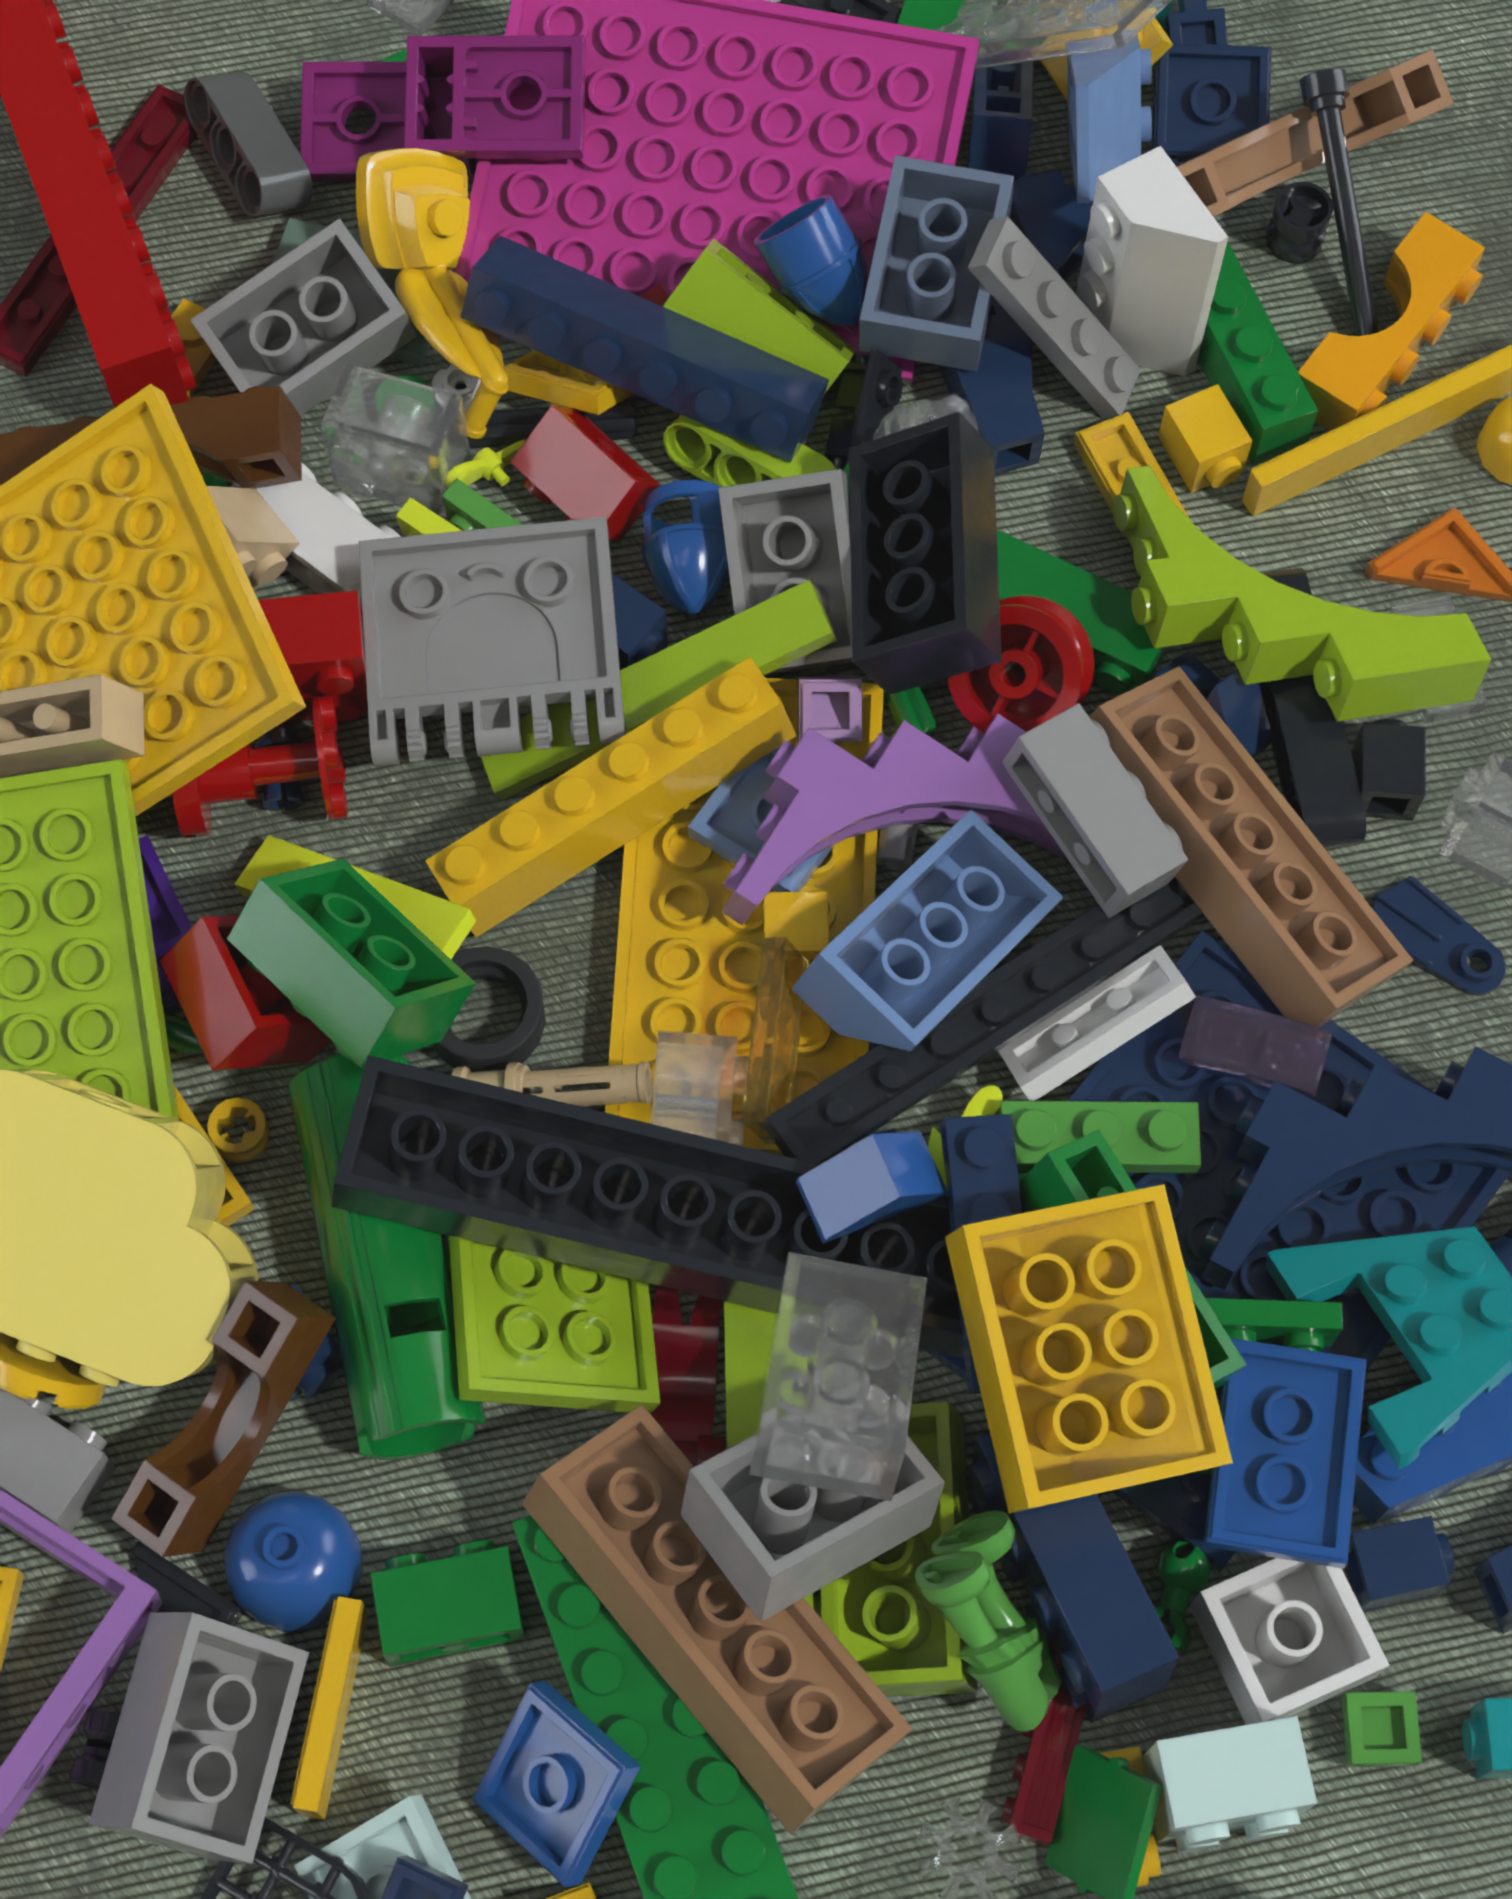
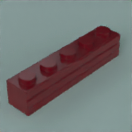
M1054 1642L1049 1643L1050 1652L1053 1654L1057 1668L1064 1667L1058 1647H1055ZM1061 1687L1053 1699L1049 1700L1048 1711L1040 1724L1035 1729L1027 1732L1024 1731L1023 1736L1031 1738L1027 1754L1018 1753L1012 1774V1779L1019 1781L1016 1796L1014 1798L1007 1795L1000 1822L1008 1824L1005 1835L1043 1847H1048L1052 1841L1065 1791L1067 1774L1086 1711L1085 1705L1073 1709Z

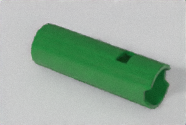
M338 1053L329 1056L328 1059L304 1067L289 1082V1096L332 1314L336 1318L334 1324L361 1456L367 1457L369 1460H395L432 1454L472 1440L474 1425L486 1424L482 1401L459 1400L447 1234L331 1207L334 1181L365 1068H360L355 1062ZM402 1055L387 1059L411 1065Z

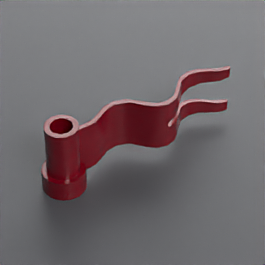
M656 1285L652 1324L660 1404L652 1411L651 1416L695 1467L726 1450V1437L713 1436L721 1300L698 1295L689 1325H682L678 1290Z

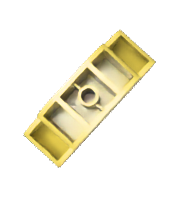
M0 1070V1332L19 1339L16 1345L18 1351L48 1362H55L57 1355L82 1364L79 1374L83 1377L112 1387H118L120 1379L140 1386H163L218 1364V1350L213 1344L212 1339L244 1282L258 1281V1271L254 1257L245 1241L232 1228L217 1221L224 1201L226 1180L223 1163L212 1142L201 1131L190 1124L67 1076L41 1070L23 1072Z

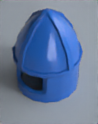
M827 194L813 199L789 212L765 229L755 239L754 244L779 284L777 289L781 294H786L800 309L825 320L831 325L852 327L859 322L865 296L867 265L861 249L863 243L860 238L855 237L831 195Z
M680 480L661 485L649 492L642 502L645 540L642 545L643 563L649 570L654 588L672 607L690 614L710 608L715 597L730 578L718 490L721 487L712 482L700 480ZM677 497L688 498L691 501L692 523L668 524L656 519L652 515L654 508L664 501Z

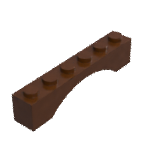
M254 386L241 393L218 397L197 396L190 398L184 403L170 405L200 471L221 477L239 488H260L302 480L301 416L280 386ZM82 416L75 418L69 423L46 427L25 426L18 428L15 432L0 434V486L101 417Z

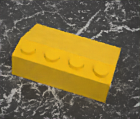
M1164 1184L967 1224L945 1237L1009 1514L1233 1463Z

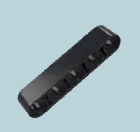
M1301 567L1262 573L1278 583L1312 595L1307 574ZM1314 675L1259 683L1273 737L1271 746L1283 797L1324 848L1364 842L1366 837V814L1344 722H1337L1326 698H1322L1318 694L1314 683Z

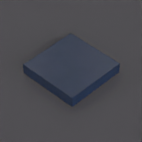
M1173 43V46L1154 63L1152 150L1161 146L1171 160L1177 159L1178 162H1185L1270 123L1272 47Z

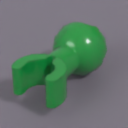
M1176 1541L1165 1547L1157 1563L1158 1576L1164 1588L1159 1606L1155 1610L1162 1624H1166L1169 1619L1174 1624L1175 1634L1171 1642L1180 1653H1185L1191 1643V1630L1189 1624L1184 1620L1190 1595L1204 1588L1210 1578L1211 1566L1208 1556L1197 1546H1193V1552L1188 1557L1183 1558L1184 1549L1192 1545L1187 1541Z

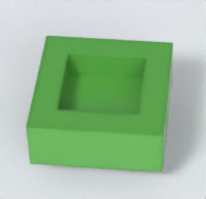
M1416 1691L1345 1693L1341 1697L1347 1768L1418 1766L1422 1763Z

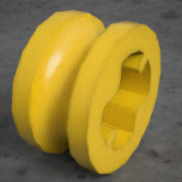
M240 1097L226 1099L218 1104L210 1113L207 1123L209 1138L219 1154L226 1160L237 1163L251 1161L261 1155L267 1147L270 1138L268 1122L260 1107L250 1099ZM245 1117L249 1128L256 1125L255 1131L245 1132L241 1143H232L227 1132L222 1134L223 1129L233 1128L235 1118Z

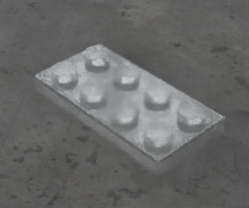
M978 0L961 7L958 10L959 16L952 23L944 25L935 31L979 38L980 44L975 69L1124 47L1172 0H1009L1006 4L992 6L991 0Z

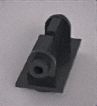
M871 349L870 356L859 353L853 354L851 362L843 369L835 406L840 410H851L854 413L852 419L832 418L823 456L830 460L836 469L844 470L849 462V448L888 435L894 406L901 399L903 389L901 375L903 369L877 349Z

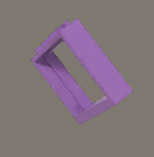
M0 1489V1524L117 1598L0 1767L1 1840L82 1722L88 1710L93 1706L145 1630L149 1613H156L163 1602L155 1588Z

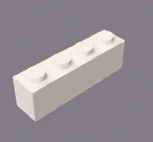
M303 463L301 481L254 488L300 543L286 558L288 565L285 570L318 594L358 590L362 607L358 541L401 536L386 525H381L378 528L364 518L359 507L344 493L336 491L332 494L317 483L314 474Z

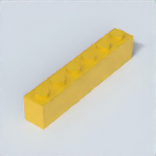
M748 657L425 861L449 901L471 910L476 919L471 932L477 938L774 751L785 740L789 741L797 735L781 700L753 659Z

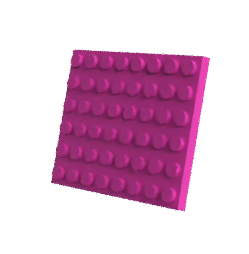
M512 0L504 36L584 35L586 43L584 159H478L469 199L470 209L466 238L454 272L469 283L473 266L501 235L641 297L660 284L670 297L714 238L778 288L777 280L754 244L755 239L765 229L789 212L813 199L828 194L833 197L855 237L860 238L863 243L861 249L867 265V287L895 155L956 166L980 39L764 0ZM530 84L520 85L511 92L509 103L519 110L531 109L540 100L541 91ZM813 315L856 348L853 354L859 353L870 356L869 352L859 351V322L852 327L831 325ZM886 356L903 369L901 375L902 384L912 385L916 361Z

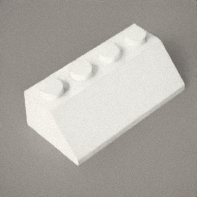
M1159 146L1098 176L1093 205L1090 209L1091 216L1087 238L1084 243V254L1076 295L1138 366L1186 376L1195 371L1228 236L1164 149Z

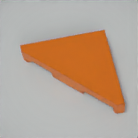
M1455 507L1370 561L1364 572L1371 580L1512 602L1511 570Z

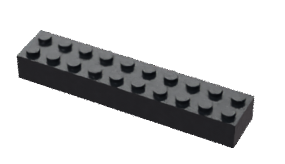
M368 1055L334 1181L331 1207L964 1358L962 1320H960L958 1293L945 1237L951 1233L947 1196L829 1242L822 1243L796 1184L797 1178L819 1166L818 1164Z

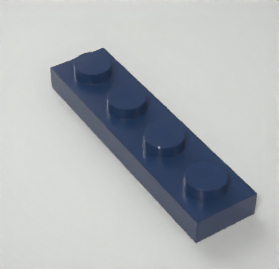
M1012 1114L944 1118L940 1123L951 1233L963 1225L1021 1214L1022 1205ZM958 1297L960 1320H962L963 1328L962 1341L968 1394H981Z

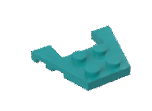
M1476 1226L1275 1249L1267 1253L1266 1269L1287 1301L1323 1302L1358 1288L1423 1382L1418 1386L1368 1407L1367 1422L1398 1469L1411 1464L1419 1456L1420 1448L1438 1432L1443 1435L1460 1419V1412L1483 1391L1488 1394L1512 1372V1276Z

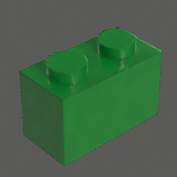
M491 1540L474 1541L455 1547L453 1549L454 1557L427 1562L425 1554L403 1555L386 1561V1570L370 1573L383 1656L390 1667L526 1640L513 1564L508 1546L495 1548L494 1542Z

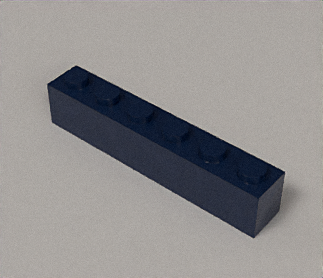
M501 235L473 266L460 316L463 319L790 463L813 429L829 383V379Z

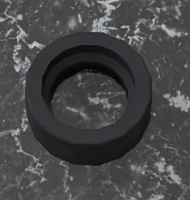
M490 946L468 948L455 953L451 960L473 981L490 978L505 982L514 988L521 1000L522 1014L519 1024L513 1033L495 1043L478 1045L465 1042L454 1035L451 1028H449L441 1042L432 1044L437 1055L453 1068L467 1066L471 1072L505 1070L509 1063H524L540 1044L546 1024L541 984L531 967L512 952Z

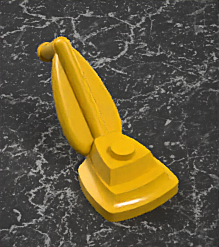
M419 148L388 149L365 154L359 158L356 170V210L364 253L375 269L400 270L395 280V292L413 325L449 363L467 375L480 379L481 383L465 414L461 415L457 421V427L463 434L470 438L480 439L485 435L486 425L501 396L508 391L509 386L503 355L496 333L460 317L469 283L452 270L456 268L461 255L469 220L470 200L468 199L466 166L462 161L452 156Z

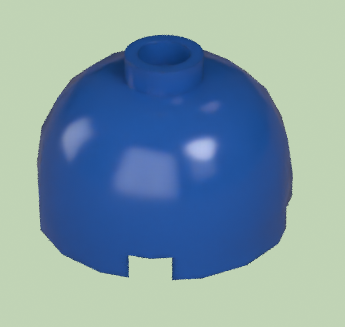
M296 1490L270 1494L249 1506L232 1526L224 1550L226 1584L238 1606L244 1613L258 1621L261 1625L273 1627L274 1630L286 1633L314 1630L329 1622L334 1600H337L338 1596L350 1598L355 1591L357 1580L358 1582L360 1581L363 1571L361 1543L345 1513L323 1497Z

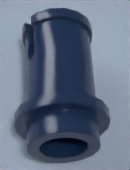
M276 727L260 736V741L255 744L254 749L303 743V741L298 739L296 730ZM300 781L263 785L264 797L262 798V804L264 808L273 811L279 810L278 800H281V786L284 791L285 811L297 809L303 805Z

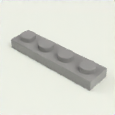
M1008 216L989 220L968 269L1102 419L1121 415L1140 374V367Z

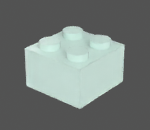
M1298 1716L1157 1740L1142 1756L1147 1777L1163 1785L1153 1822L1157 1845L1176 1841L1178 1853L1195 1852L1217 1847L1220 1845V1840L1230 1838V1832L1245 1829L1247 1841L1268 1839L1288 1834V1828L1301 1825L1299 1816L1317 1804Z

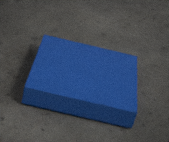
M547 1681L533 1682L529 1684L472 1801L564 1887L581 1884L641 1765Z

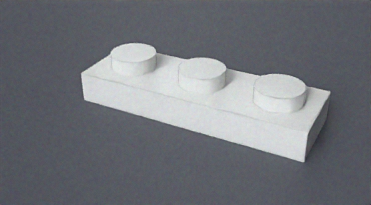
M1159 945L1001 1048L998 1052L1029 1101H1036L1190 1002L1196 996L1162 946Z

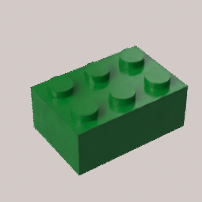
M343 858L260 878L227 938L246 957L248 964L256 972L266 976L290 1000L293 1008L298 1013L309 1018L335 1043L337 1050L344 1057L355 1062L360 1068L365 1067L368 1055L390 1059L441 1042L476 984Z

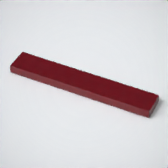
M160 84L157 85L112 148L111 153L117 169L106 172L109 174L117 171L134 213L130 216H134L135 221L138 220L197 136L186 115L184 95ZM52 235L46 240L0 305V365L24 377L28 376L77 306Z

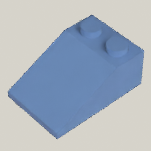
M1137 30L1066 34L1068 146L1078 204L1093 201L1098 176L1141 156V142H1151L1152 140L1151 107L1141 106V85H1151L1150 48L1140 49Z

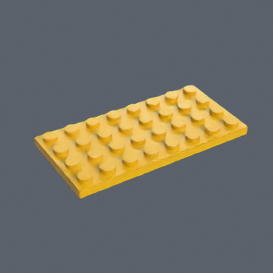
M766 678L781 700L797 735L788 742L796 746L799 742L798 679ZM862 683V741L833 742L861 761L879 733L882 734L884 690L876 683ZM716 786L624 844L608 1065L639 1064V1062H649L653 1079V1097L651 1103L634 1102L605 1105V1113L784 1156L762 1126L766 1118L869 1052V1042L837 1034L791 990L814 959L765 960L763 900L743 925L721 912L733 893L722 885L736 864L731 861L728 862L714 853L710 847H705L688 836V825L718 787ZM878 830L847 838L834 845L820 866L813 872L806 885L799 891H827L829 943L875 901ZM607 1082V1088H610L609 1082Z

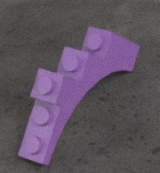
M997 714L983 732L973 726L954 753L904 720L890 739L879 733L862 761L810 727L796 746L785 740L765 770V773L775 779L763 796V799L771 803L773 807L755 833V836L764 841V844L754 859L743 853L722 886L733 893L721 912L743 925L775 885L807 859L847 838L895 825L936 822L956 824L970 810L980 817L992 830L1033 842L1069 862L1002 764L1003 759L1017 738L1026 733V731L1000 714Z

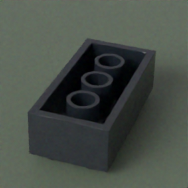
M958 411L849 448L853 663L888 695H892L1002 662L994 451L992 446Z

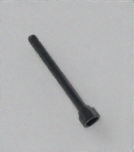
M1325 69L1302 77L1299 83L1303 105L1310 107L1312 116L1318 117L1355 336H1364L1377 333L1379 329L1341 111L1346 108L1345 98L1350 95L1345 69Z

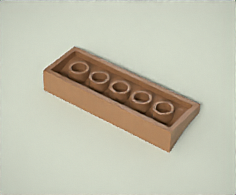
M1180 666L1098 706L1089 718L1097 721L1103 727L1109 738L1110 748L1126 771L1135 774L1142 783L1146 799L1161 821L1170 825L1178 834L1183 852L1189 860L1175 875V878L1302 1040L1365 995L1398 975L1414 961Z
M641 1404L540 1473L522 1505L789 1834L792 1835L850 1783L901 1742L913 1728L804 1598L762 1622L757 1619L680 1515L689 1469L694 1466Z

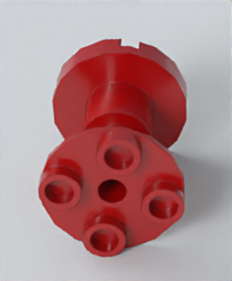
M333 695L313 697L315 741L252 749L250 743L173 792L175 814L179 830L184 839L211 835V804L256 799L257 786L320 778L328 820L348 819L347 798L344 786L347 783L342 746L338 747L335 732H338V723Z

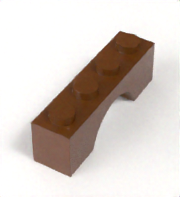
M245 1281L212 1339L213 1344L218 1350V1368L204 1402L187 1426L168 1445L143 1461L111 1519L161 1557L203 1552L336 1318L285 1282Z

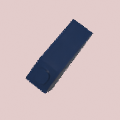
M980 41L974 71L968 168L1014 176V181L1026 175L1032 124L1033 49L1030 44Z

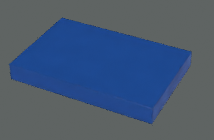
M1230 1338L1247 1365L1221 1385L1219 1408L1233 1463L1212 1468L1203 1546L1343 1569L1348 1562L1367 1359Z

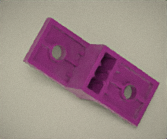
M584 35L407 36L406 61L303 62L300 155L310 171L312 182H356L359 158L371 152L388 149L419 148L452 156L465 164L468 182H473L476 159H584L586 60ZM523 84L533 85L541 91L538 103L527 110L516 109L509 103L511 92ZM358 109H367L376 115L375 124L364 134H353L345 129L348 116Z

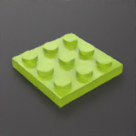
M448 1235L459 1400L629 1413L642 1404L650 1414L660 1404L649 1284L647 1282Z

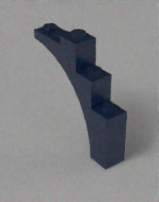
M1177 159L1172 160L1175 166L1179 165ZM1060 169L1041 175L1035 173L1027 174L1016 179L1013 183L1009 218L1065 282L1081 267L1084 243L1087 238L1091 216L1090 209L1093 201L1078 204L1075 186L1067 188ZM993 297L978 372L938 365L956 412L959 411L992 446L994 451V476L1038 464L1045 432L1033 394L1031 364L1033 341Z
M1475 1046L1463 1066L1451 1061L1435 1093H1432L1375 1063L1365 1083L1352 1078L1335 1111L1276 1080L1265 1100L1252 1095L1235 1127V1130L1245 1135L1236 1156L1246 1160L1247 1163L1229 1197L1240 1202L1230 1223L1219 1217L1216 1218L1199 1250V1253L1210 1258L1201 1279L1225 1290L1251 1250L1287 1215L1325 1191L1373 1172L1425 1163L1481 1165L1512 1172V1065Z

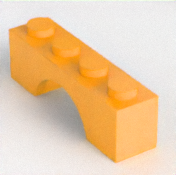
M1428 212L1422 215L1394 250L1383 285L1397 305L1399 320L1387 329L1370 335L1349 336L1329 332L1298 371L1318 409L1315 419L1316 423L1331 431L1386 404L1388 396L1384 393L1393 382L1402 386L1409 378L1420 359V355L1416 352L1426 341L1430 345H1434L1441 337L1452 318V315L1448 313L1456 301L1465 305L1477 290L1482 281L1483 274L1476 270L1485 250L1484 246Z

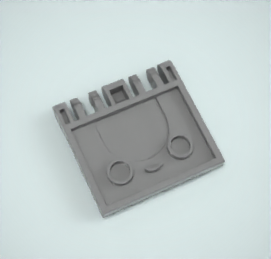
M606 517L358 541L369 739L374 767L400 764V740L397 719L405 718L407 751L410 762L425 761L427 740L422 721L424 716H445L444 745L449 758L465 757L461 713L473 712L474 735L478 757L523 752L519 707L531 706L533 733L537 750L551 748L553 740L552 723L549 720L547 704L571 702L572 717L570 718L571 737L575 740V746L590 744L586 700H596L601 745L611 744L626 735L609 533Z

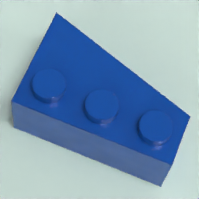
M1512 1372L1488 1394L1483 1391L1460 1412V1419L1443 1435L1439 1432L1420 1448L1419 1456L1402 1469H1398L1372 1428L1359 1439L1353 1504L1373 1525L1447 1494L1452 1489L1482 1476H1488L1505 1469L1512 1464Z

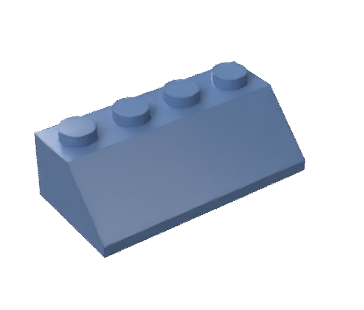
M970 810L817 955L791 990L837 1034L911 1052L1063 899V896L980 817Z

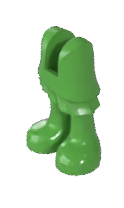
M998 1510L986 1511L965 1519L938 1537L931 1545L934 1558L926 1560L919 1565L914 1576L924 1597L942 1612L961 1639L967 1644L958 1654L960 1658L969 1664L966 1672L980 1683L998 1712L1011 1727L1017 1731L1027 1732L1035 1729L1040 1724L1048 1711L1049 1700L1053 1699L1058 1693L1063 1681L1050 1652L1046 1633L1040 1630L1036 1618L1023 1617L1012 1605L994 1571L992 1563L1000 1559L1014 1542V1526L1005 1512Z

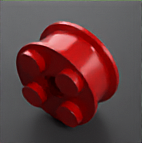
M1012 596L1000 600L1002 662L948 678L950 693L957 708L973 726L983 732L994 717L1000 714L1028 732L1071 707L1083 703L1093 681L1094 653L1084 627L1066 608L1052 600L1039 596ZM1014 662L1024 668L1026 676L1017 672Z

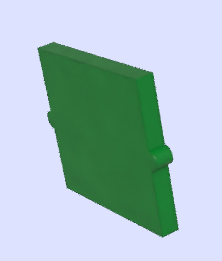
M1075 1745L1065 1782L1063 1799L1044 1865L1076 1882L1077 1890L1080 1893H1095L1104 1899H1133L1163 1785L1130 1769L1126 1758L1112 1757L1110 1759L1087 1746Z

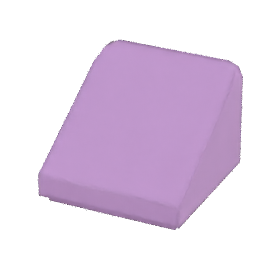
M798 676L799 741L809 727L832 742L862 741V679L860 676Z

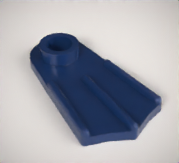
M1408 876L1394 887L1377 893L1374 896L1372 909L1414 960L1411 962L1412 964L1469 995H1486L1500 985L1506 972L1505 959L1500 950L1416 878ZM1470 957L1482 959L1486 963L1488 971L1480 973L1472 970L1467 963V959Z

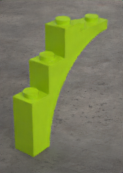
M1150 465L1127 468L1120 495H1116L1113 501V517L1118 530L1124 531L1133 549L1136 570L1141 575L1139 586L1134 588L1132 592V612L1136 622L1139 625H1144L1154 649L1222 639L1225 655L1230 661L1235 662L1245 685L1314 675L1316 690L1322 698H1326L1337 722L1474 700L1492 659L1467 613L1415 616L1372 612L1325 601L1278 583L1237 560L1202 533L1170 499Z

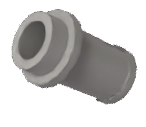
M919 824L895 825L880 829L876 866L881 865L882 869L894 872H905L914 864L913 855Z

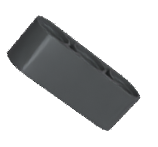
M236 72L189 79L184 90L186 115L246 214L257 216L307 207L312 197L310 171L250 74Z

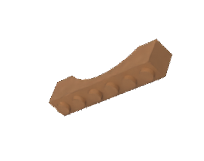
M1433 49L1349 86L1350 95L1345 98L1346 108L1341 111L1347 150L1349 152L1454 104ZM1302 107L1187 160L1176 167L1214 217L1267 189L1325 163L1318 117L1311 115L1310 107Z

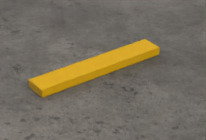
M1512 344L1252 468L1242 502L1252 517L1511 393Z

